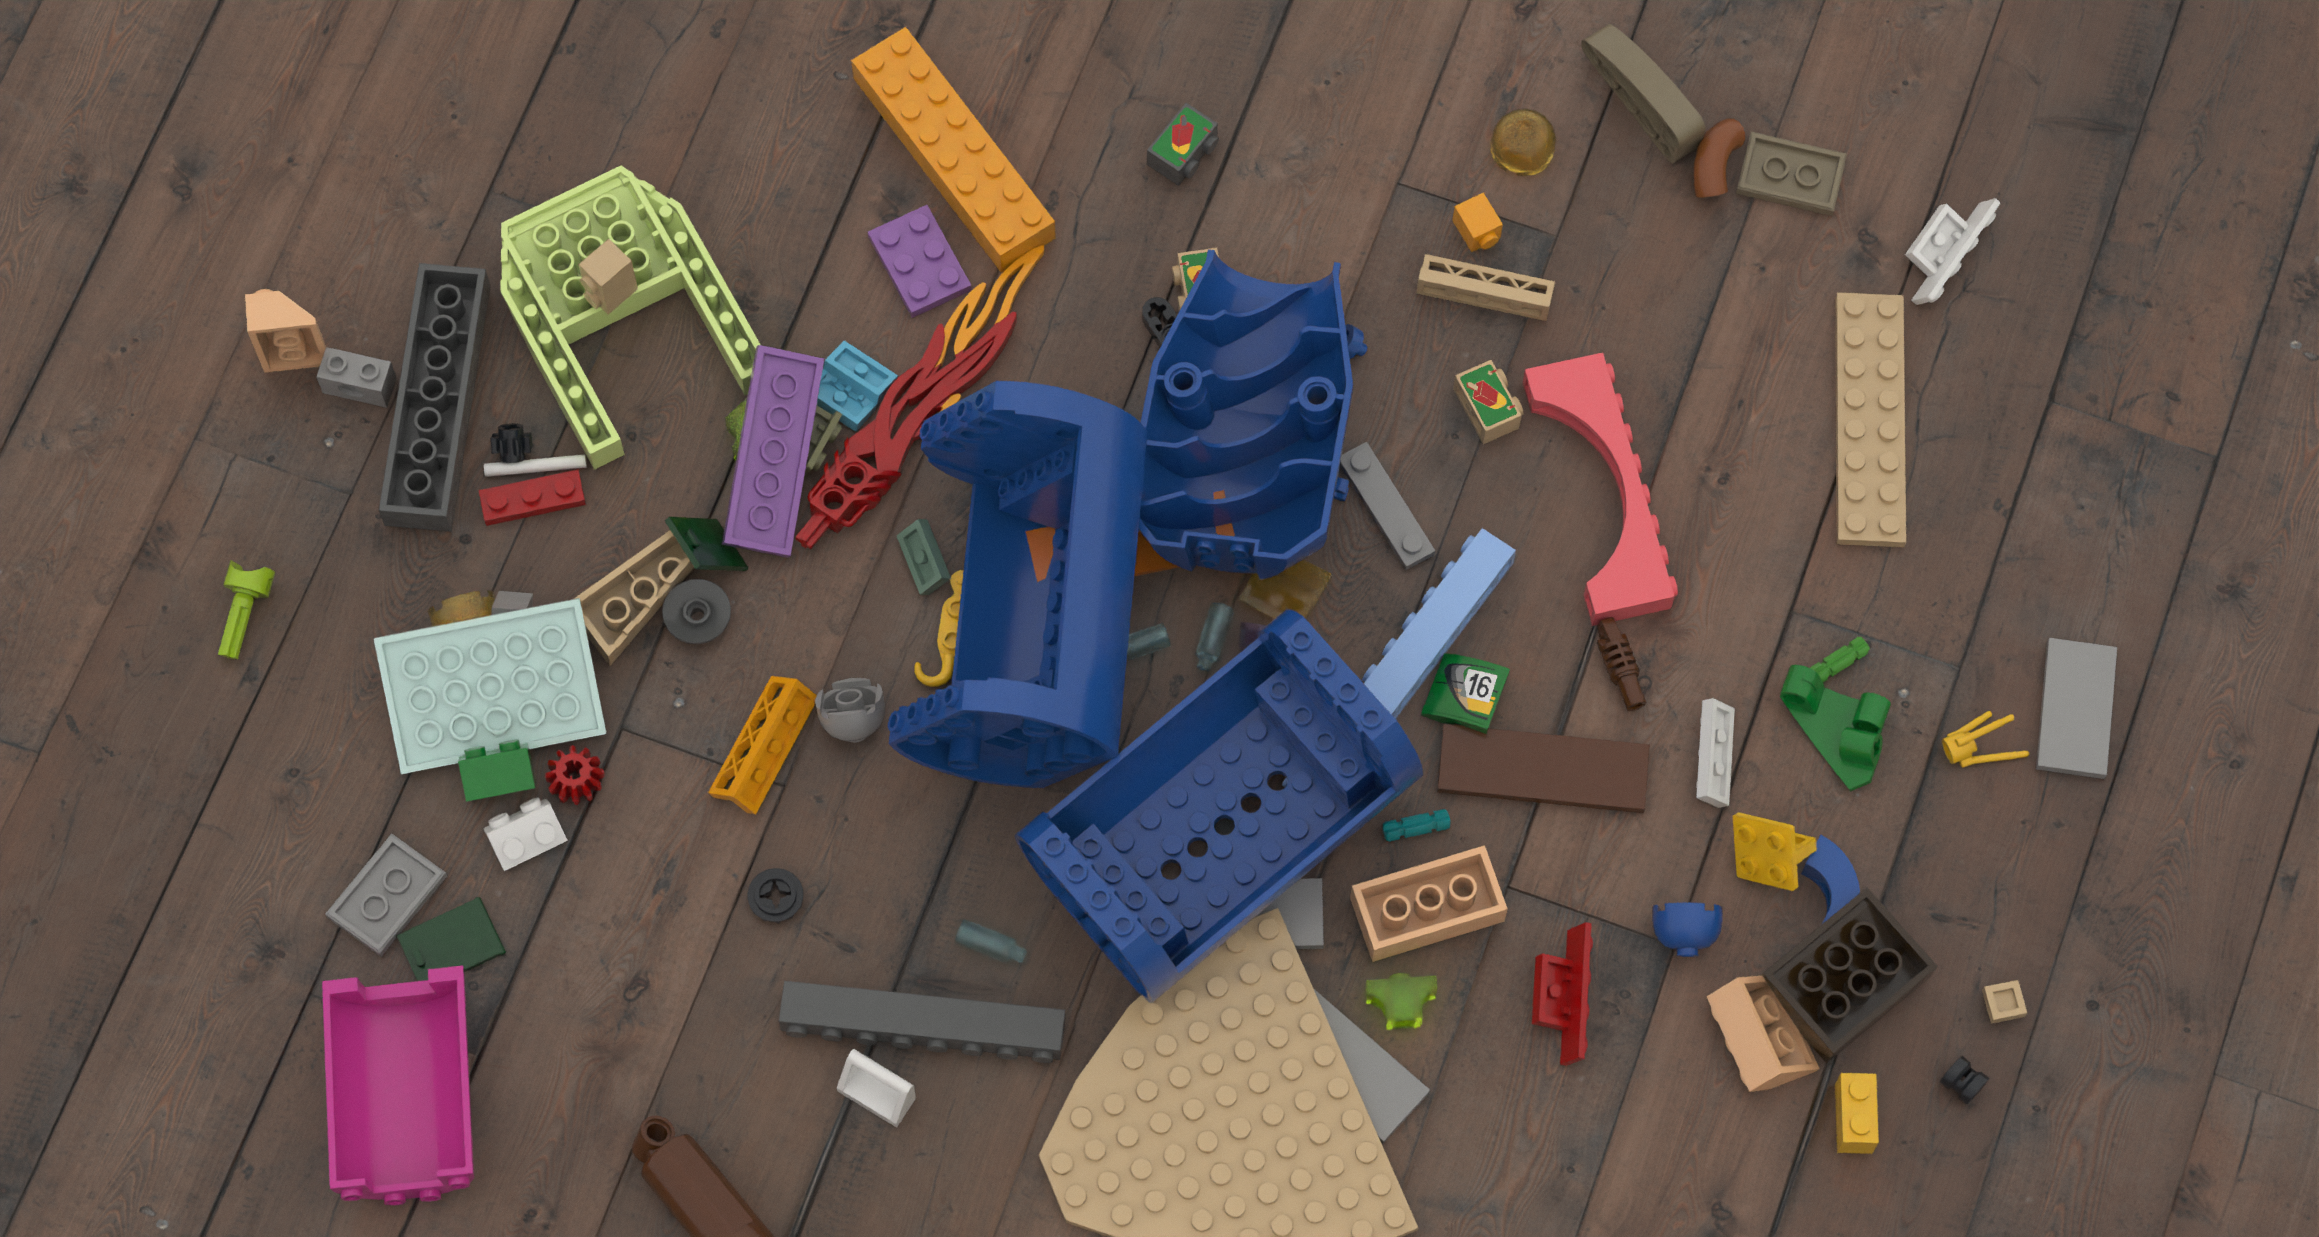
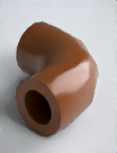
M1727 118L1719 121L1704 134V138L1700 141L1693 166L1696 197H1712L1728 192L1726 182L1727 162L1731 153L1739 149L1745 141L1744 128L1737 120Z

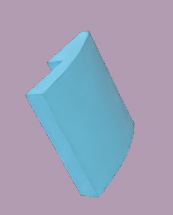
M844 340L824 361L817 406L830 414H833L835 411L840 412L842 416L839 421L857 432L880 405L888 389L898 378V375Z

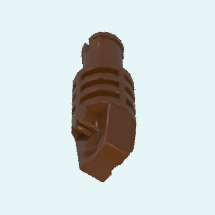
M1613 617L1601 620L1597 626L1600 640H1597V645L1603 657V662L1606 665L1607 673H1609L1610 681L1618 685L1627 711L1638 710L1644 707L1647 702L1637 679L1640 670L1636 664L1628 638L1625 633H1620Z

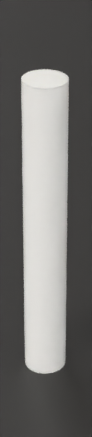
M586 455L529 459L516 463H485L484 474L485 477L587 468Z

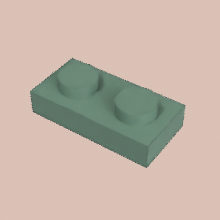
M917 519L897 535L920 595H930L951 579L927 519Z

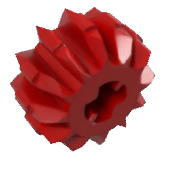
M571 745L569 749L570 754L565 755L562 750L558 749L556 753L559 761L548 760L547 765L551 771L545 773V780L551 783L548 787L552 795L559 794L560 802L564 804L572 797L574 805L578 806L581 796H585L588 801L593 799L590 790L601 791L602 785L598 780L604 778L605 773L602 768H599L601 761L598 756L590 757V750L586 747L578 754L576 747ZM576 771L577 775L580 773V777L573 779L572 775L569 776V774Z

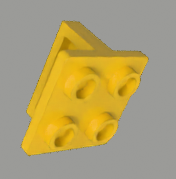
M1740 812L1733 815L1737 877L1790 891L1797 889V864L1817 851L1816 838L1795 833L1794 826Z

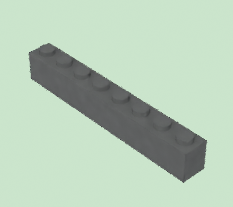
M784 981L779 1025L781 1031H786V1035L796 1038H805L807 1034L821 1035V1038L827 1041H841L843 1037L856 1039V1042L864 1045H876L877 1041L891 1042L893 1047L902 1049L912 1048V1045L926 1046L927 1050L933 1052H947V1049L950 1048L962 1050L963 1054L970 1056H981L983 1052L997 1053L996 1056L1002 1059L1014 1060L1018 1056L1032 1057V1060L1038 1063H1052L1053 1059L1061 1060L1065 1010Z

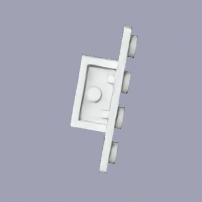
M1996 198L1980 202L1966 222L1948 204L1939 205L1905 254L1928 276L1911 301L1916 305L1927 302L1932 303L1943 294L1945 282L1958 272L1962 265L1961 259L1977 245L1979 241L1977 237L1982 229L1989 226L1995 219L1996 214L1994 212L2000 205Z

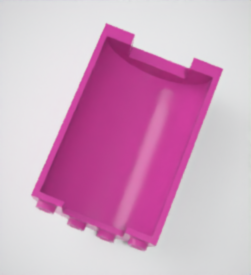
M454 966L428 969V980L370 987H364L357 977L322 981L330 1189L335 1193L341 1194V1200L344 1201L376 1199L384 1200L385 1205H401L406 1203V1199L420 1198L421 1201L426 1202L437 1201L441 1199V1194L468 1188L474 1179L464 967Z

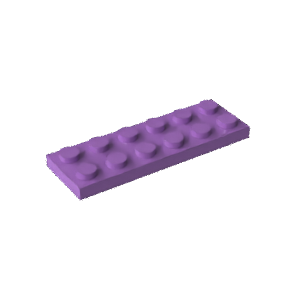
M762 345L756 347L722 545L787 558L791 556L824 358Z

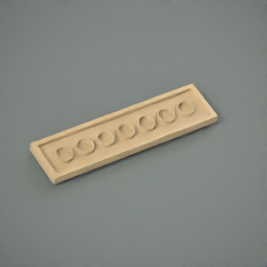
M1837 292L1835 297L1836 541L1839 545L1905 547L1904 295Z

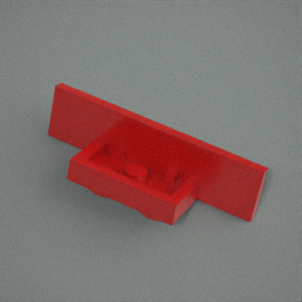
M1587 922L1567 930L1566 959L1544 953L1535 956L1532 1024L1562 1031L1560 1065L1568 1066L1585 1059L1588 1047L1586 1023L1590 1012L1588 986L1591 982L1589 965L1593 938L1591 936L1592 923Z

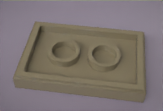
M1751 131L1736 194L1833 216L1847 153Z

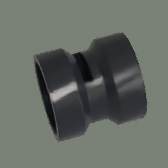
M1962 1055L1942 1077L1940 1083L1947 1089H1954L1958 1093V1098L1968 1105L1990 1078L1983 1072H1976L1971 1068V1062Z

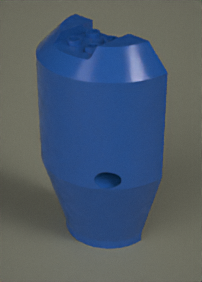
M1208 249L1206 262L1152 362L1140 422L1148 433L1139 531L1152 548L1170 563L1189 571H1193L1197 565L1227 572L1258 573L1259 579H1265L1283 572L1319 551L1324 546L1329 529L1353 395V379L1339 282L1341 263L1334 262L1332 273L1319 281L1305 284H1281L1244 275L1222 262L1215 250ZM1224 490L1226 498L1214 499L1213 492ZM1232 523L1235 535H1218L1215 526Z

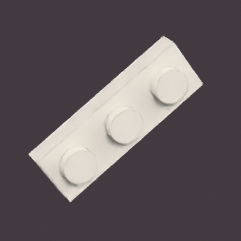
M1711 698L1702 700L1696 798L1721 808L1729 806L1735 708Z

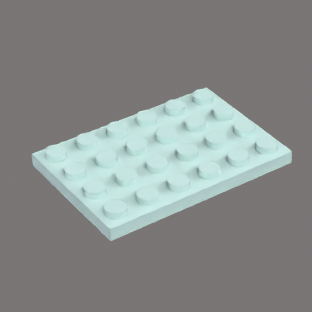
M580 598L374 638L401 774L458 763L459 756L465 755L464 750L485 746V751L499 749V743L518 739L520 744L528 743L529 749L607 734Z

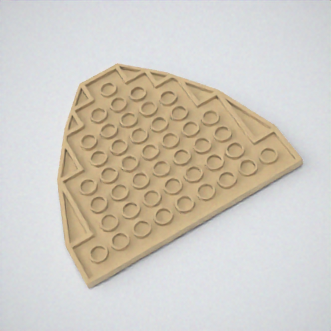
M1278 908L1254 917L1153 1003L1148 1002L1141 995L1129 1005L1076 1079L1039 1153V1159L1066 1223L1106 1237H1403L1418 1231L1417 1223Z

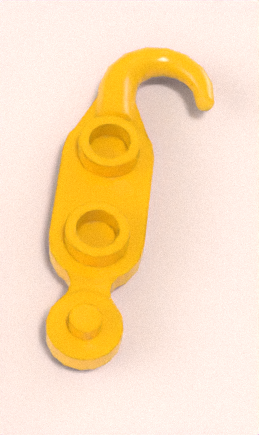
M959 570L951 576L950 584L954 594L944 602L937 638L942 661L941 672L936 676L930 677L923 673L919 662H916L914 665V673L917 679L929 687L942 686L953 675L964 570Z

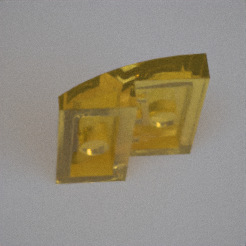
M1304 559L1269 578L1259 579L1258 573H1253L1239 597V601L1274 619L1285 610L1291 609L1307 620L1331 580L1332 574Z

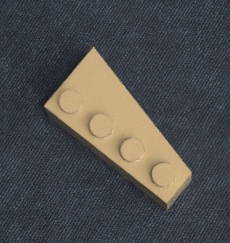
M671 530L574 598H580L587 637L609 666L612 665L659 610L668 593L675 586L682 583L694 569L693 564Z

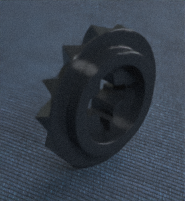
M780 868L768 869L759 873L752 880L748 889V903L753 914H756L764 922L770 921L779 924L786 919H792L794 914L802 907L803 888L799 879L793 873ZM773 884H776L780 894H786V897L780 898L778 908H775L771 899H766V896L772 895Z

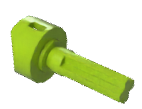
M230 560L223 586L236 594L233 597L218 655L229 659H238L254 603L253 598L269 597L275 576L274 570L263 567L253 571H244L239 564Z

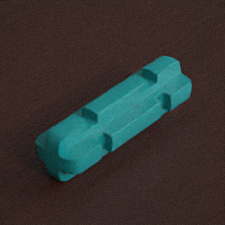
M1442 809L1433 811L1432 815H1429L1427 812L1401 818L1400 822H1397L1396 819L1385 821L1382 830L1386 841L1399 840L1400 836L1403 835L1404 838L1432 833V829H1436V831L1446 830L1450 828L1451 821L1448 811Z

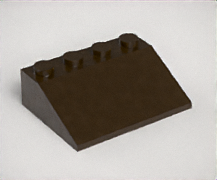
M1866 888L1763 972L1762 976L1802 1036L1821 1058L1828 1063L1927 981L1938 966L1875 895Z

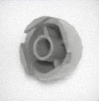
M849 678L832 683L833 690L825 694L823 689L818 692L815 698L818 718L823 729L832 737L853 743L860 742L880 727L885 716V701L882 687L878 683L877 687L871 686L870 679Z

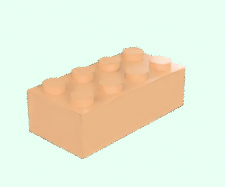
M1485 845L1352 885L1350 900L1372 962L1505 922L1508 910Z

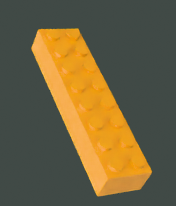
M906 27L851 60L853 79L1001 273L1026 252L1035 247L1046 245L1056 239L1054 219Z

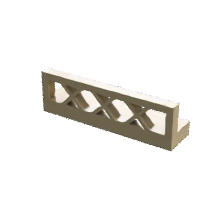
M1425 254L1416 293L1547 321L1555 281ZM1429 266L1444 268L1446 273L1430 270ZM1466 274L1476 275L1479 280L1463 276ZM1500 280L1509 282L1511 287L1496 283ZM1532 287L1546 290V294L1529 291V289Z

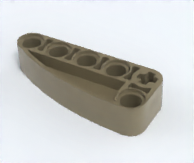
M1612 24L1606 25L1581 41L1582 49L1588 60L1669 162L1675 163L1697 149L1705 134V124L1702 117L1671 79L1638 45Z

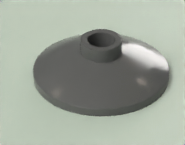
M691 579L678 584L668 593L663 603L662 616L667 630L676 639L688 644H703L716 639L724 632L730 621L731 606L726 593L717 584L704 579ZM695 612H702L704 614L701 620H694L691 617Z

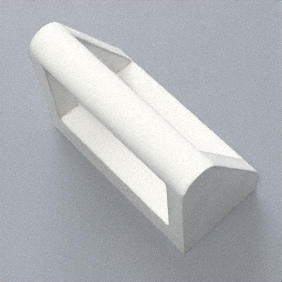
M855 1049L849 1053L837 1085V1091L897 1128L916 1099L914 1085Z

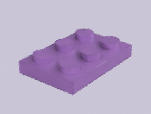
M928 205L868 231L870 242L912 318L972 291L966 274Z

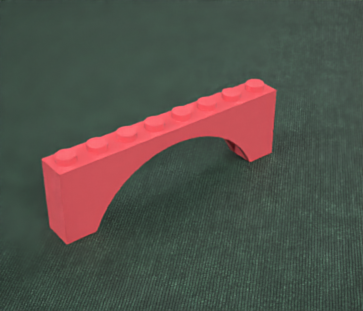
M1603 352L1525 369L1522 382L1531 413L1555 419L1571 427L1586 438L1608 464L1619 488L1623 510V527L1620 541L1607 564L1586 583L1583 595L1592 626L1599 625L1601 620L1612 617L1615 621L1671 609L1674 597L1678 595L1676 580L1674 576L1668 575L1666 565L1669 564L1665 545L1660 546L1657 534L1660 533L1658 519L1655 514L1651 515L1648 504L1651 503L1650 492L1647 484H1641L1639 473L1642 472L1640 458L1637 453L1633 454L1630 443L1633 442L1632 431L1629 423L1624 424L1621 413L1624 412L1623 400L1620 393L1615 394L1612 385L1615 382L1614 370L1611 363L1606 364Z

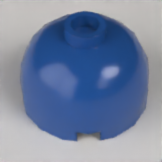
M1665 903V911H1661L1658 905L1652 907L1653 930L1658 941L1667 948L1677 950V956L1697 957L1698 950L1709 948L1717 940L1721 932L1723 907L1714 904V911L1705 910V903Z

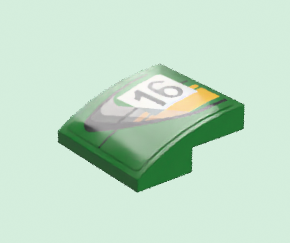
M1444 653L1421 716L1443 724L1454 725L1457 723L1487 734L1510 669L1476 658Z

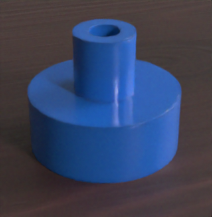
M1346 324L1349 357L1352 359L1356 354L1361 357L1367 351V345L1363 343L1364 334L1362 330L1351 324Z

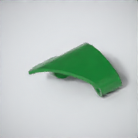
M1791 665L1780 692V698L1850 792L1871 783L1882 750L1881 733L1891 702L1887 698L1875 693H1863L1860 700L1825 688L1820 676L1813 669L1802 665Z

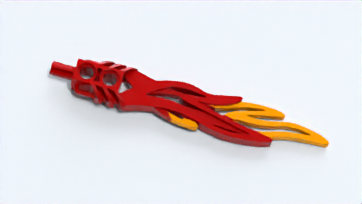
M1044 245L1026 252L999 276L984 308L968 328L977 306L986 291V283L982 282L976 286L958 305L945 327L941 323L938 324L922 359L893 382L880 404L876 419L849 439L847 437L844 441L843 452L839 455L837 449L834 453L833 464L828 467L827 462L823 466L824 475L807 495L812 517L795 537L802 547L811 550L828 528L838 534L844 526L852 527L864 512L875 508L881 501V497L888 493L892 487L891 485L897 482L902 475L900 472L913 442L920 439V429L924 420L932 417L936 412H941L959 402L961 394L974 385L990 369L1013 333L1017 322L1016 312L1010 313L1012 304L1021 286L1044 255ZM1019 271L1007 291L994 326L967 349L990 318L999 293L1008 280ZM967 309L954 343L955 360L941 369L955 327ZM910 386L906 394L901 398V400L898 403H896L900 396L904 393V391ZM920 402L903 421L894 438L891 439L895 424L908 403L909 406ZM875 455L876 469L861 459ZM852 477H858L862 479V481L858 484H850L847 482V480ZM831 502H838L842 505L838 509L826 507Z

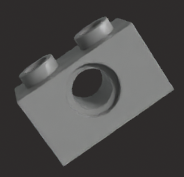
M329 347L325 349L316 376L322 393L386 408L397 378L390 361Z

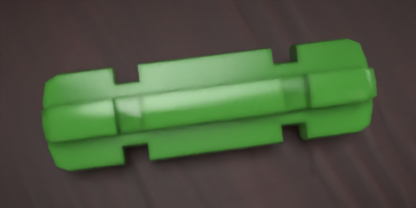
M1857 637L1849 642L1848 647L1844 645L1825 657L1823 662H1818L1810 668L1818 673L1822 682L1828 680L1829 675L1833 677L1853 664L1854 660H1859L1867 655L1870 648L1862 637Z

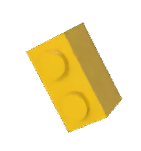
M1841 1073L1835 1083L1837 1153L1873 1154L1879 1143L1876 1074Z

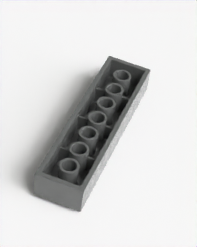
M419 263L379 505V513L384 526L452 532L490 293V282L486 269Z

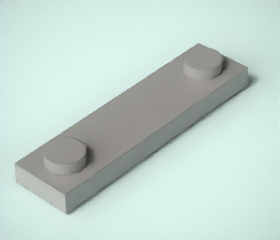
M1365 442L1342 454L1340 467L1404 569L1408 570L1434 556V547L1369 444Z

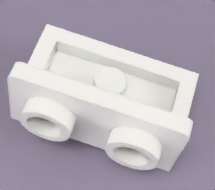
M537 797L528 800L520 805V811L510 816L507 813L499 814L488 821L489 826L483 828L504 871L568 841L547 799L540 801Z

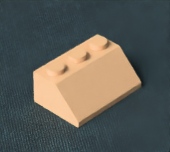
M261 289L254 294H245L247 332L264 373L320 367L326 345L315 317L280 291Z
M1762 975L1737 977L1706 996L1711 1006V1013L1719 1023L1724 1034L1726 1046L1733 1054L1740 1070L1741 1080L1747 1086L1749 1092L1770 1090L1820 1069L1808 1042L1802 1036Z

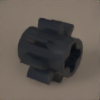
M517 423L502 424L498 426V433H492L490 438L491 453H499L501 462H521L525 460V453H531L532 433H524L523 425Z

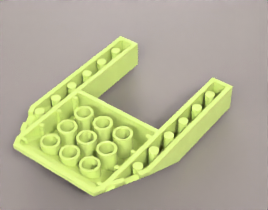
M619 166L501 223V294L534 361L594 470L625 454L618 433L569 344L685 289L744 395L748 394L756 347L761 344L679 202L673 198H667L656 191L654 186L645 180H639L634 176V173L623 166ZM608 239L632 260L638 287L631 296L609 315L601 307L595 309L585 299L583 295L585 289L580 282L582 277L578 265Z

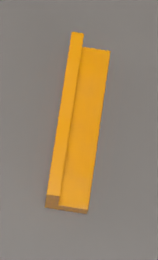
M771 676L708 793L714 798L732 801L746 813L756 815L810 715L817 695L798 679ZM778 688H783L779 696L772 700ZM767 717L763 726L757 729L759 723ZM750 748L748 754L741 759L744 751ZM735 776L729 789H724L728 781Z

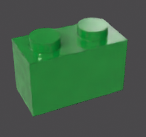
M518 739L499 743V749L485 751V746L464 750V756H459L458 764L466 802L533 789L536 786L528 743L520 744Z

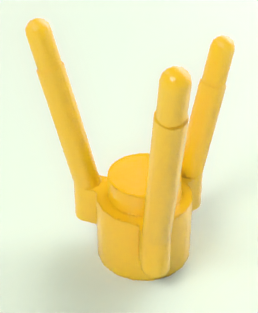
M1987 711L1960 729L1947 734V737L1942 739V746L1951 764L1959 762L1961 767L1964 768L1977 763L2028 757L2029 752L2026 750L1972 756V753L1977 751L1974 739L2013 721L2014 715L2005 716L1970 733L1971 730L1992 716V712Z

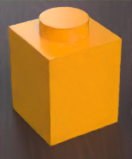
M1484 192L1454 206L1452 221L1471 252L1480 248L1483 250L1489 249L1499 241L1503 224Z

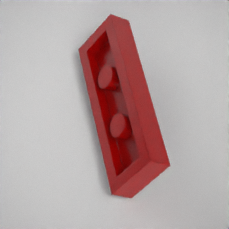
M579 470L478 490L486 526L586 505Z

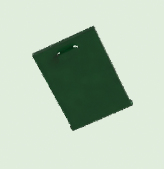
M668 517L665 520V523L695 569L748 570L749 567L736 547L722 545L724 529L717 519Z
M476 897L474 900L396 935L417 981L428 980V969L463 966L464 972L506 953L480 897Z

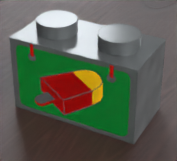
M1185 103L1147 149V165L1179 186L1185 177L1189 179L1195 174L1200 164L1199 160L1205 153L1209 155L1219 142L1217 137L1218 123L1188 103Z

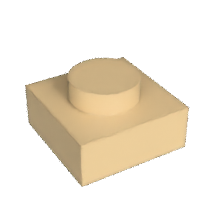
M2018 980L1985 986L1982 993L1991 1024L2023 1018L2027 1015Z

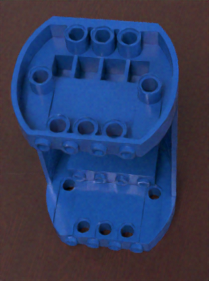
M995 381L924 420L920 429V438L922 439L921 450L928 457V461L944 473L973 485L952 684L944 690H935V694H930L927 698L920 697L916 703L913 702L907 707L901 706L899 711L892 712L888 720V730L890 731L888 744L899 754L930 769L957 777L996 785L1025 788H1044L1118 757L1148 433L1145 427L1131 414L1108 402L1060 387L1029 382ZM1052 527L1056 529L1052 540V559L1046 578L1037 582L1026 531Z
M1287 609L1258 633V638L1123 749L1118 754V757L1111 759L1049 812H1041L1019 830L1014 837L1022 853L1050 892L1136 992L1142 995L1148 1002L1153 1003L1423 776V768L1416 750L1398 721L1311 624L1299 613ZM1276 774H1281L1288 780L1286 787L1279 791L1272 790L1268 786L1269 779ZM1249 796L1257 797L1261 801L1260 808L1254 813H1248L1241 807L1243 800ZM1227 818L1234 822V830L1230 834L1221 835L1216 832L1215 825L1220 819ZM1198 840L1205 842L1208 845L1205 855L1193 857L1189 854L1188 848L1191 843ZM1168 863H1176L1181 867V873L1177 878L1169 880L1162 875L1163 867Z

